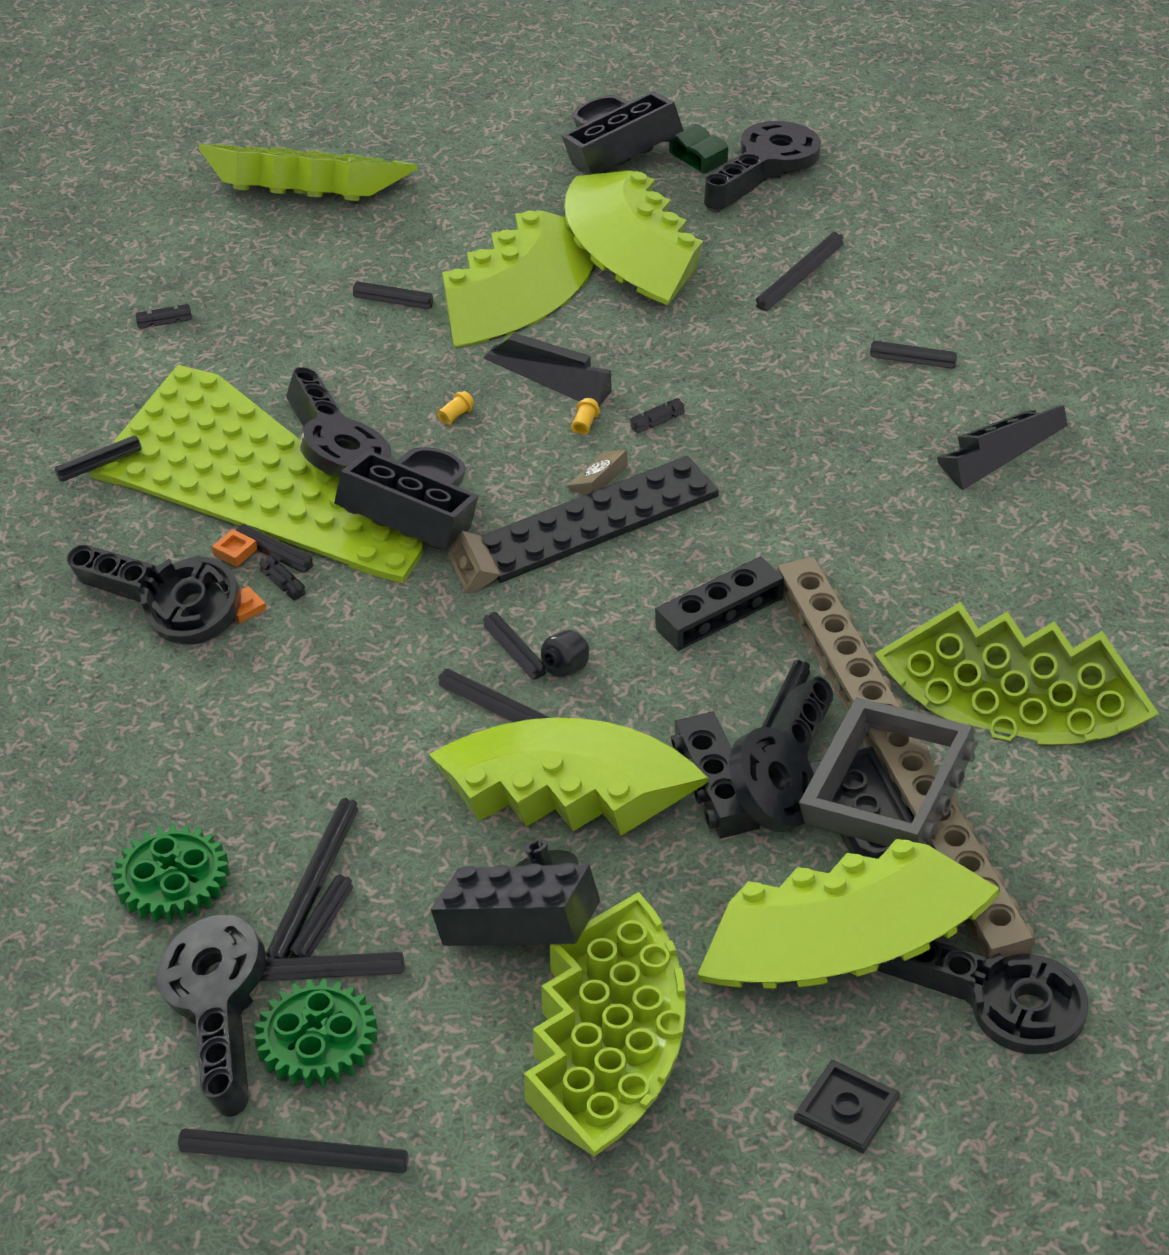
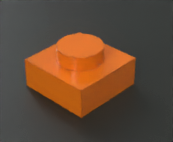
M234 529L212 546L213 556L235 567H238L258 550L256 540Z
M249 586L241 589V603L238 613L234 618L239 624L266 610V603Z

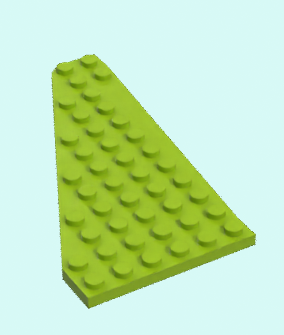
M177 365L113 442L116 443L128 437L137 436L141 443V451L89 471L90 477L93 479L139 490L238 526L247 524L277 540L348 564V567L402 584L405 583L423 555L422 540L404 536L396 529L375 524L372 519L360 514L349 513L343 507L334 504L339 478L325 474L308 462L300 451L299 438L218 374Z

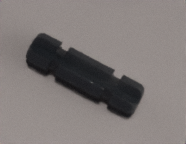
M188 304L178 305L177 309H174L172 306L151 310V313L148 314L147 311L136 313V322L140 329L150 327L151 324L158 326L176 323V320L182 322L192 319L191 309Z
M679 398L672 399L667 402V405L663 403L643 412V416L638 414L630 419V426L636 433L646 431L648 426L652 428L672 419L671 416L677 417L685 412L684 404Z
M273 556L261 559L259 563L261 565L260 570L266 576L270 575L269 579L282 591L287 590L286 594L292 600L299 599L306 594L304 590L305 585L296 579Z

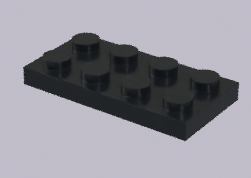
M873 746L858 750L831 802L912 823V816ZM822 760L810 763L814 774ZM840 834L851 854L879 859L889 848Z

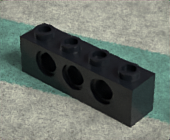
M760 556L656 607V630L677 651H680L783 599L784 577Z
M711 711L675 720V735L671 736L672 748L692 761L709 780L708 783L693 791L696 802L698 804L704 803L706 807L704 815L708 828H715L720 839L760 829V824L746 812L734 791L729 771V758L732 748L715 712Z

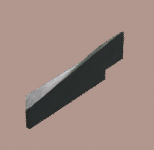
M512 333L503 342L494 345L484 356V359L579 402L585 398H591L600 406L612 392L611 370L591 367V356L520 334Z
M1059 405L1041 413H1037L1036 409L1024 411L958 436L959 447L962 449L938 456V463L960 489L964 490L1067 427L1064 405Z

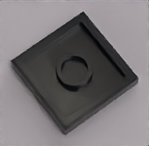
M831 1059L795 1112L794 1120L863 1154L899 1100L900 1092Z

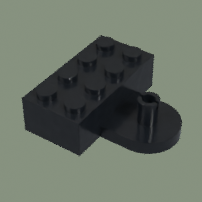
M652 91L631 102L617 95H607L582 104L572 114L577 128L562 135V139L571 163L588 175L606 173L607 169L614 165L625 164L630 161V157L638 153H647L653 149V146L675 139L676 135L684 130L675 102Z
M419 447L409 450L397 461H393L368 450L341 471L334 504L343 507L349 513L360 514L372 519L375 524L396 529L404 536L415 537L425 541L433 548L447 550L462 531L467 532L471 528L479 495L458 487L463 482L466 467L462 460L449 452L436 448Z
M534 840L529 842L524 848L528 857L516 866H464L458 868L430 909L442 945L576 944L600 903L590 865H579L578 859L573 853L564 850H548L547 841L541 840L540 847L539 841Z

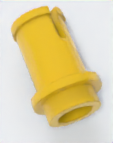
M466 391L455 393L453 400L437 411L438 419L450 426L463 413L471 412L474 405L472 396Z
M585 398L577 404V414L571 424V430L575 433L588 434L593 419L598 417L600 413L598 403L591 398Z

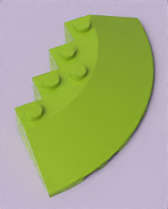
M199 144V151L220 179L225 183L233 184V189L249 190V185H260L270 188L271 193L285 194L286 189H293V193L307 194L306 196L323 197V192H333L344 195V200L359 201L360 196H371L417 170V164L396 160H392L391 163V161L383 160V158L363 157L352 154H343L341 156L308 150L305 153L304 151L271 147V150H268V148L246 146L245 149L244 147L232 145Z
M621 171L576 176L569 185L564 202L565 223L567 228H571L574 233L576 244L579 248L586 249L591 254L590 260L603 271L609 269L615 273V279L620 283L628 281L637 286L636 292L669 305L696 269L703 240L695 238L690 233H684L687 220L678 217L673 212H668L671 199L663 197L658 192H654L655 179L647 177L646 174L638 171Z
M546 211L516 213V230L491 233L492 249H479L467 252L468 269H454L442 272L444 297L454 348L487 342L490 338L515 333V330L527 325L530 327L547 318V315L558 307H563L571 300V297L580 287L584 286L595 264L590 260L591 254L586 249L579 248L574 241L575 235L571 228H567L563 216Z
M959 602L874 653L888 674L908 695L926 709L943 719L989 729L992 738L1011 741L1016 736L1038 740V745L1049 746L1081 744L1120 734L1159 716L1158 711L1103 631L1073 648L1056 622L1053 621L1025 638L1008 611L978 629L962 603ZM994 731L1011 734V736L998 735Z
M553 717L502 724L472 733L428 754L478 821L497 813L509 805L524 826L527 827L556 810L573 832L603 814L620 836L709 782L708 777L692 761L660 740L629 727L584 718Z
M896 839L879 859L846 853L830 873L797 867L779 888L748 881L729 902L697 974L698 980L731 987H742L743 982H762L763 988H776L777 983L797 981L798 987L828 983L827 977L848 972L857 977L877 971L880 963L899 956L905 961L930 949L929 943L941 936L950 938L957 933V926L968 918L975 920L1000 895V890L997 886L931 846Z
M639 892L591 919L576 944H550V971L555 978L541 986L542 1014L548 1020L533 1028L534 1057L540 1064L524 1073L525 1101L549 1128L594 1157L625 1134L655 1101L670 1076L680 1050L685 1028V983L682 967H680L676 955V948L663 929V922L656 911Z

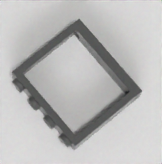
M856 697L799 802L805 824L890 847L896 839L910 840L911 842L928 845L931 839H936L938 824L942 816H946L949 813L952 795L956 788H961L965 778V769L969 761L973 762L975 760L974 751L978 742L975 741L972 725ZM870 727L950 747L912 823L831 802Z

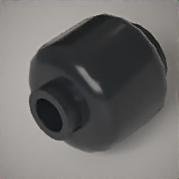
M573 630L559 632L548 637L541 646L542 663L552 675L557 677L568 676L587 665L589 645L586 639L578 632Z

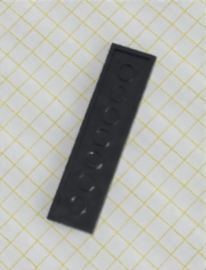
M687 455L481 535L500 572L497 580L502 583L719 497V489Z

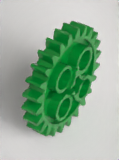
M171 824L168 832H164L158 826L156 828V835L153 836L145 831L143 832L144 840L142 842L132 839L133 849L122 848L123 858L115 859L116 869L112 870L113 885L120 904H126L129 913L138 911L139 919L145 918L150 913L153 923H156L161 916H166L167 922L171 923L174 915L178 914L184 921L188 911L200 915L199 906L204 905L211 908V897L221 898L220 888L228 886L226 877L230 875L229 862L226 851H223L221 841L215 842L212 833L204 836L202 828H198L191 833L188 824L181 831H177L175 824Z
M323 978L320 985L314 987L312 980L308 979L306 988L301 989L294 983L292 984L293 993L288 994L280 990L279 1002L271 999L267 1001L269 1011L261 1010L259 1012L261 1022L255 1023L256 1035L254 1040L260 1062H265L267 1072L275 1070L277 1080L279 1081L288 1075L290 1086H294L300 1079H304L307 1089L310 1088L313 1080H318L322 1088L326 1086L327 1078L330 1077L336 1083H341L340 1073L345 1072L350 1076H354L353 1064L364 1067L366 1065L365 1055H373L374 1053L372 1043L378 1041L376 1016H374L372 1004L366 1003L365 995L360 994L356 996L354 986H350L343 991L341 981L338 980L333 987H328L327 979Z

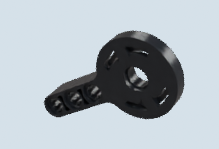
M766 121L748 127L741 137L740 150L742 155L706 176L704 205L711 209H723L754 190L767 178L781 179V173L802 170L812 166L818 161L820 156V137L806 126L787 121Z
M297 367L293 370L286 398L304 427L299 447L308 462L325 474L340 478L341 471L368 450L390 459L391 448L386 439L371 427L345 417L315 371L305 367Z
M78 545L67 555V563L81 583L141 602L145 616L153 630L160 637L170 642L191 645L210 640L230 625L240 607L241 590L235 576L224 563L213 558L192 557L174 564L168 559L162 564L155 566L154 564L89 545ZM200 593L196 601L190 604H182L188 596ZM159 618L163 621V623H164L166 626L169 627V629L162 624V622L159 620Z
M816 676L789 691L771 727H760L741 736L731 749L729 758L730 778L740 803L757 823L775 832H786L805 823L799 802L814 776L808 760V750L833 701V691L830 684L820 676Z
M232 915L207 917L185 928L165 949L156 973L157 987L164 1000L176 1013L186 1017L191 1023L196 1024L201 1092L221 1115L227 1117L238 1115L248 1104L249 1093L241 1014L253 1002L249 994L258 984L266 961L265 947L261 938L248 922ZM221 962L215 971L205 975L210 966Z
M933 940L929 943L930 949L905 961L899 956L880 963L877 969L882 973L966 1001L971 1005L981 1030L1000 1046L1015 1052L1046 1054L1058 1051L1071 1044L1080 1035L1085 1026L1088 1012V997L1082 982L1069 968L1044 956L1018 954L1003 957L1001 953H998L986 959V957ZM1005 976H1006L1008 979H1009V978H1016V977H1027V978L1006 980V979H1005ZM1049 985H1052L1055 988H1057L1066 998L1072 997V999L1066 1000L1057 990H1055L1052 987H1049ZM1022 995H1034L1042 999L1044 1004L1039 1007L1030 1008L1022 1005L1017 998Z

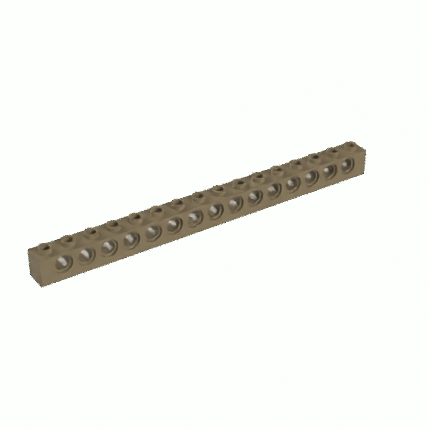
M814 556L778 565L777 572L784 577L783 598L846 712L849 711L856 697L904 709L901 700L895 698L891 692L888 677L886 675L882 676L879 671L875 655L868 652L862 632L856 631L851 613L848 609L844 610L841 605L837 589H832L829 584L825 568H820ZM870 727L863 743L866 748L873 746L914 820L939 769H936L933 765L928 747L922 745L919 739ZM953 793L949 813L946 816H942L938 824L936 839H931L928 845L997 886L1000 890V895L975 920L966 919L963 924L980 955L986 957V959L998 953H1001L1003 957L1031 954L1032 945L1035 944L1033 929L1029 923H1024L1021 918L1016 899L1013 896H1009L1006 892L1001 873L997 869L994 870L991 866L986 847L978 843L974 836L972 823L968 818L964 819L960 812L958 799Z

